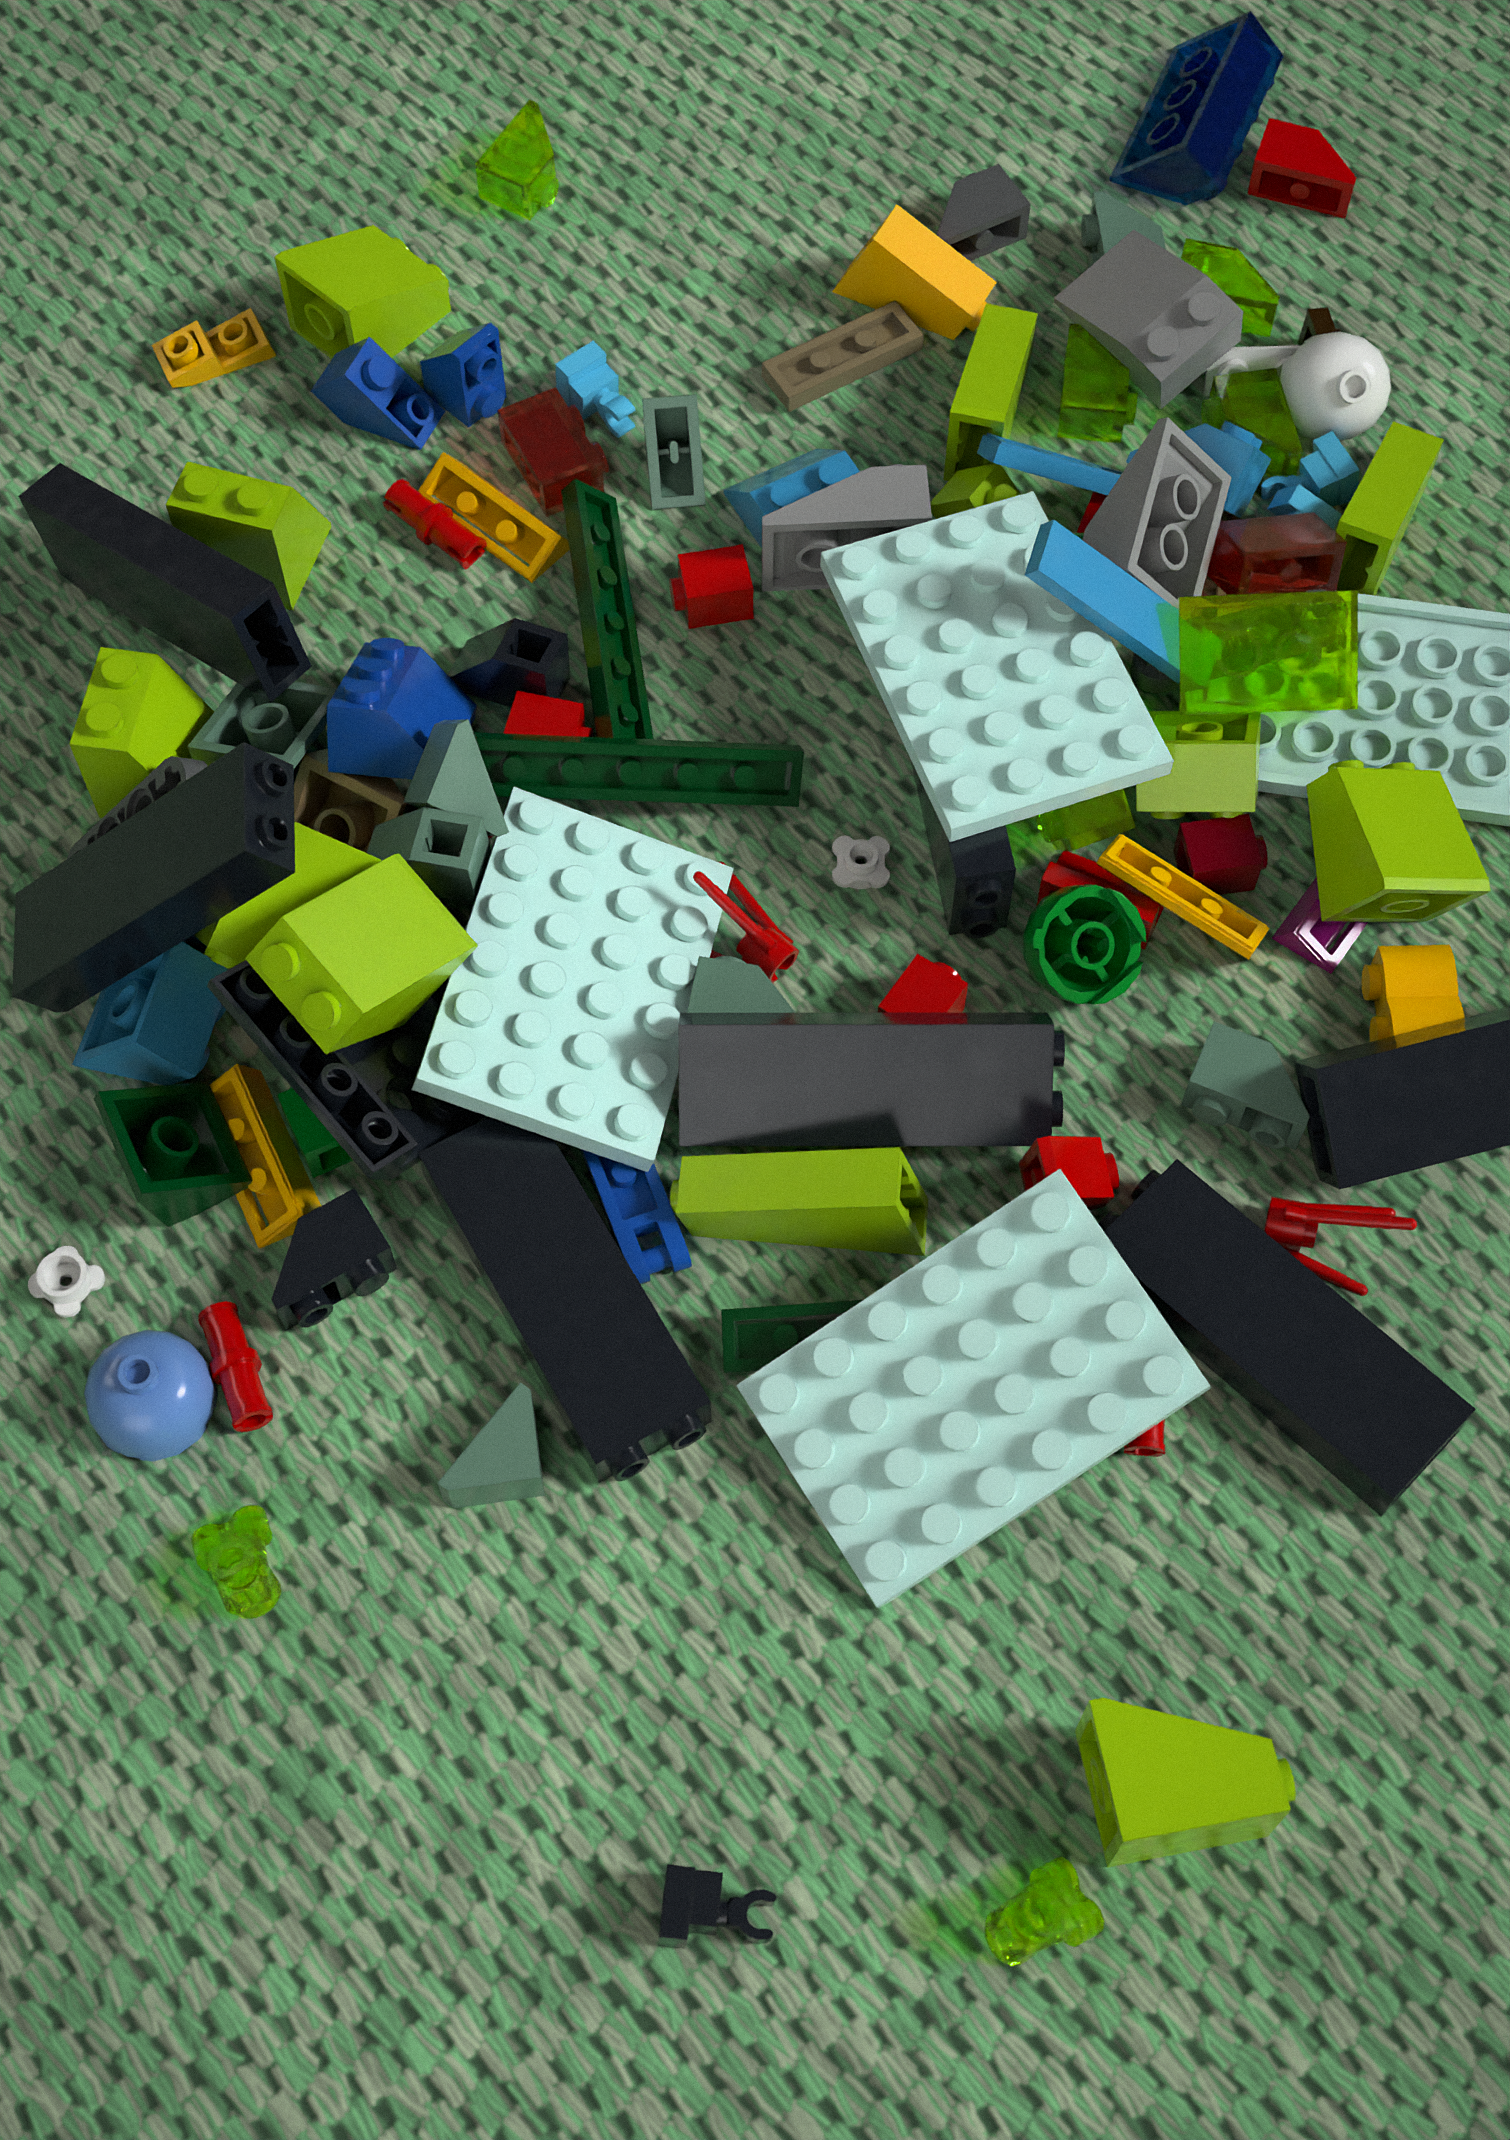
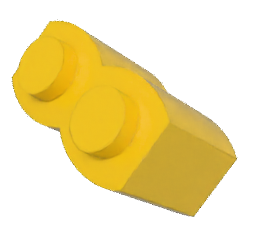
M1450 945L1378 946L1371 965H1364L1362 970L1363 997L1365 1000H1374L1376 1016H1373L1370 1021V1042L1465 1018L1463 1007L1458 997L1457 970Z

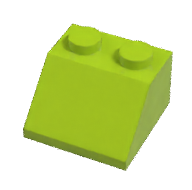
M1148 711L1174 762L1169 775L1136 784V812H1150L1152 817L1158 819H1176L1185 816L1186 812H1209V816L1212 818H1234L1245 814V812H1255L1258 796L1261 711Z

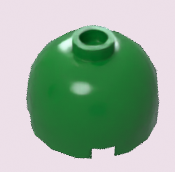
M1094 884L1062 887L1045 896L1031 912L1023 934L1024 960L1032 978L1051 995L1076 1004H1104L1125 993L1138 977L1143 962L1138 961L1141 952V942H1146V929L1138 909L1122 893Z

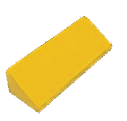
M442 452L418 490L433 503H440L431 496L435 495L530 564L527 566L453 512L454 519L477 536L486 540L487 546L484 549L531 583L570 550L566 537L459 460L445 452Z
M1119 834L1096 862L1107 872L1156 903L1161 904L1167 910L1248 961L1270 929L1263 922L1123 834Z
M235 1064L211 1083L210 1087L252 1179L247 1189L235 1195L256 1244L260 1249L293 1235L298 1219L319 1208L321 1204L261 1070ZM251 1191L255 1192L269 1223L267 1227Z

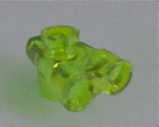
M248 1505L238 1509L226 1523L203 1525L191 1536L197 1565L203 1570L210 1571L226 1611L244 1619L258 1618L268 1613L277 1604L281 1596V1584L268 1564L266 1546L272 1540L271 1528L265 1510L257 1505Z
M1056 1857L1032 1870L1030 1884L987 1915L984 1931L985 1939L990 1951L997 1959L1005 1964L1018 1966L1029 1961L1040 1951L1059 1943L1065 1942L1072 1947L1081 1945L1103 1931L1104 1918L1097 1904L1082 1893L1078 1874L1074 1866L1067 1859Z

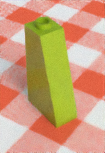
M986 303L950 409L943 480L949 481L959 470L993 464L977 454L983 435L989 433L1007 439L1010 438L1034 346L1038 313Z
M1394 421L1392 422L1338 523L1316 588L1376 596L1427 486L1444 439Z
M900 1147L682 1156L679 1179L674 1180L671 1185L670 1202L673 1213L681 1220L692 1236L925 1256L929 1199Z

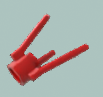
M701 871L695 872L693 874L694 881L746 932V935L738 944L736 952L742 956V960L747 964L758 965L769 980L774 983L778 979L775 975L776 970H787L795 962L799 954V950L793 945L794 941L775 925L736 875L732 873L729 888L758 925ZM711 950L710 958L725 956L719 952Z
M1271 1196L1264 1232L1319 1278L1359 1296H1365L1368 1293V1288L1364 1284L1300 1253V1248L1313 1249L1319 1223L1411 1231L1416 1229L1417 1221L1414 1218L1397 1217L1395 1210L1390 1207L1305 1203Z

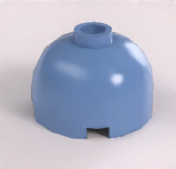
M143 1330L122 1336L101 1352L89 1370L84 1396L90 1424L109 1449L127 1457L139 1458V1460L157 1461L179 1455L201 1438L207 1429V1423L213 1415L214 1406L216 1408L218 1392L216 1383L213 1382L210 1374L209 1364L195 1346L171 1332Z

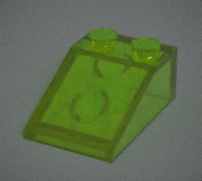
M1358 590L1178 597L1179 715L1358 709Z

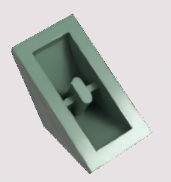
M697 394L642 398L644 441L652 510L706 505Z
M443 720L434 724L403 802L417 809L428 807L481 816L484 820L487 836L500 837L509 833L469 720Z
M521 1382L437 1482L443 1501L453 1509L545 1496L534 1402L531 1389Z

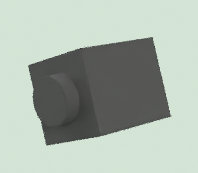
M999 164L978 173L969 174L954 183L937 231V236L966 259L973 261L1027 238L1031 204Z

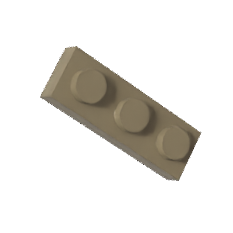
M893 301L762 362V378L788 412L922 350L924 335L896 301Z

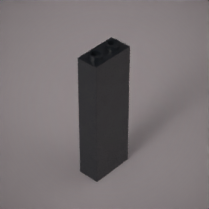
M61 463L18 496L63 577L78 588L270 703L312 667L277 589L270 580Z
M243 742L18 891L15 902L12 997L56 1013L68 1012L294 874L293 765Z
M911 761L949 935L964 933L967 937L974 939L988 937L999 928L1007 927L1016 873L1006 825L949 842Z
M1510 1007L1294 1061L1301 1099L1310 1115L1307 1130L1316 1173L1320 1181L1339 1190L1510 1145Z
M1048 1012L680 1013L678 1024L679 1146H1031L1037 1138L1052 1136V1127H1062L1063 1094L1062 1091H1053V1067L1064 1066L1065 1038L1063 1030H1054V1023Z
M487 1117L418 1152L423 1175L597 1481L600 1483L611 1476L616 1481L629 1479L647 1467L650 1462L648 1456L668 1445H671L673 1450H680L699 1440L706 1433L705 1425L712 1422L711 1401L554 1139Z
M1178 1159L1162 1174L1156 1170L1149 1172L1132 1192L1131 1198L1134 1202L1121 1215L1112 1210L1098 1223L1181 1344L1382 1517L1461 1431L1476 1409Z

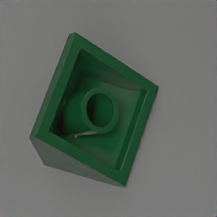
M208 1082L98 1091L95 1095L94 1101L137 1202L167 1227L206 1211L247 1189L251 1184V1176Z

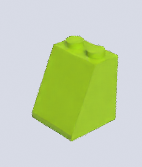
M375 225L284 250L274 257L290 328L331 359L336 353L369 336L393 358L451 311L448 291L449 282L442 270L432 263L427 264L413 254L403 241L396 237L391 238Z
M188 461L166 502V508L173 527L273 582L285 609L293 610L331 529V522L293 487Z
M100 647L69 743L99 818H103L165 759L171 756L192 759L187 746L215 712L158 654Z
M1347 760L1328 766L1327 773L1306 785L1322 921H1429L1491 891L1489 878L1440 771L1415 770V764L1410 762L1392 763L1381 768H1364L1362 761Z
M294 821L295 873L205 927L194 936L207 946L204 955L210 957L211 961L230 969L246 960V956L282 916L381 862V859Z
M398 853L282 916L245 959L323 1052L328 1054L404 1025L478 945Z
M1107 1698L1089 1700L1075 1729L1107 1868L1268 1837L1291 1811L1289 1802L1296 1799L1295 1782L1290 1765L1285 1758L1277 1759L1273 1741L1270 1738Z

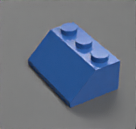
M379 638L370 643L365 642L327 704L328 772L412 780L434 724L443 720L468 719L472 726L476 716L477 705L421 647L404 646L403 641L394 638Z

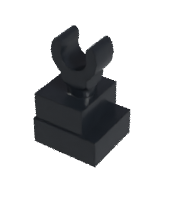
M667 1864L658 1946L686 1949L688 1933L715 1935L718 1927L738 1931L744 1939L754 1944L768 1943L773 1937V1931L753 1927L747 1919V1911L754 1905L773 1906L777 1897L771 1891L759 1889L745 1894L743 1898H721L722 1872L695 1870V1867Z

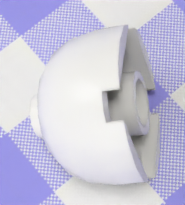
M1344 332L1315 335L1304 341L1306 343L1301 345L1295 354L1288 357L1283 364L1278 383L1280 407L1285 417L1291 419L1293 425L1299 429L1297 431L1303 436L1317 439L1333 431L1339 441L1352 439L1374 426L1385 411L1391 391L1389 367L1380 350L1365 338Z

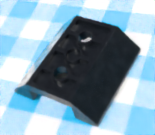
M247 960L215 976L207 984L210 991L368 1179H394L420 1162L418 1152L476 1124L486 1116L412 1090L448 979L404 1025L328 1054L323 1052ZM396 1090L403 1093L411 1102L412 1109L398 1108L393 1105L388 1099L386 1091Z

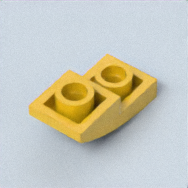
M252 308L243 311L207 332L203 330L196 320L151 345L172 388L193 386L277 356Z

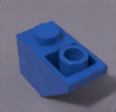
M491 322L458 331L420 361L425 392L468 428L482 417L490 418L494 416L507 398L499 331Z
M370 336L336 353L311 390L343 423L417 450L423 448L445 413V410Z

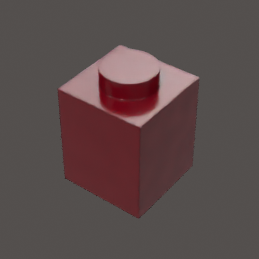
M1249 814L1238 815L1234 818L1221 817L1180 823L1173 849L1177 868L1218 895L1255 890L1261 870L1267 867L1268 854L1263 836L1255 835Z

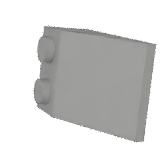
M1134 229L1054 297V303L1160 410L1241 341L1243 311L1206 274Z
M1168 417L1158 419L1086 527L1083 541L1195 621L1232 477Z
M894 464L890 466L869 467L762 516V592L829 589L830 586L820 567L821 552L931 521L932 514L926 464Z

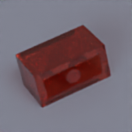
M556 387L497 410L501 442L546 517L564 511L561 490L574 479L605 492L603 474L608 473L609 467L604 451L598 442H589L585 435V425L579 410L574 404L567 406Z
M1314 512L1220 521L1207 575L1236 604L1277 600L1317 589L1336 593L1347 542Z

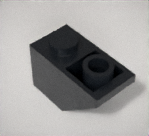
M514 618L468 639L447 675L466 694L508 707H512L517 691L560 699L570 680L568 637L566 633Z
M355 1188L298 1219L271 1299L286 1331L298 1324L300 1327L306 1328L320 1323L332 1313L335 1303L353 1293L357 1296H366L374 1293L386 1284L389 1279V1273L397 1269L390 1245Z

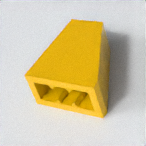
M896 204L854 258L832 292L874 309L896 301L916 326L954 340L965 327L974 332L979 326L987 303L985 300L995 286L996 281Z

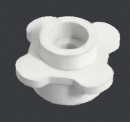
M846 835L838 837L832 845V852L837 856V867L832 871L834 883L842 888L851 887L854 889L881 888L885 886L890 878V872L885 868V857L889 854L890 850L887 840L880 836H873L869 840H853L850 836ZM859 858H862L866 861V863L857 864L855 861Z
M62 1246L47 1255L40 1262L37 1272L29 1278L28 1289L33 1297L45 1298L51 1302L58 1316L68 1318L79 1313L81 1302L91 1291L102 1288L105 1282V1274L98 1265L89 1266L86 1264L74 1247ZM65 1277L72 1278V1282L68 1286L61 1285V1281Z

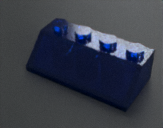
M1252 11L1174 46L1109 178L1110 182L1184 205H1189L1202 199L1209 201L1225 189L1228 183L1227 177L1235 160L1243 151V143L1251 126L1259 117L1261 104L1275 82V74L1284 57Z

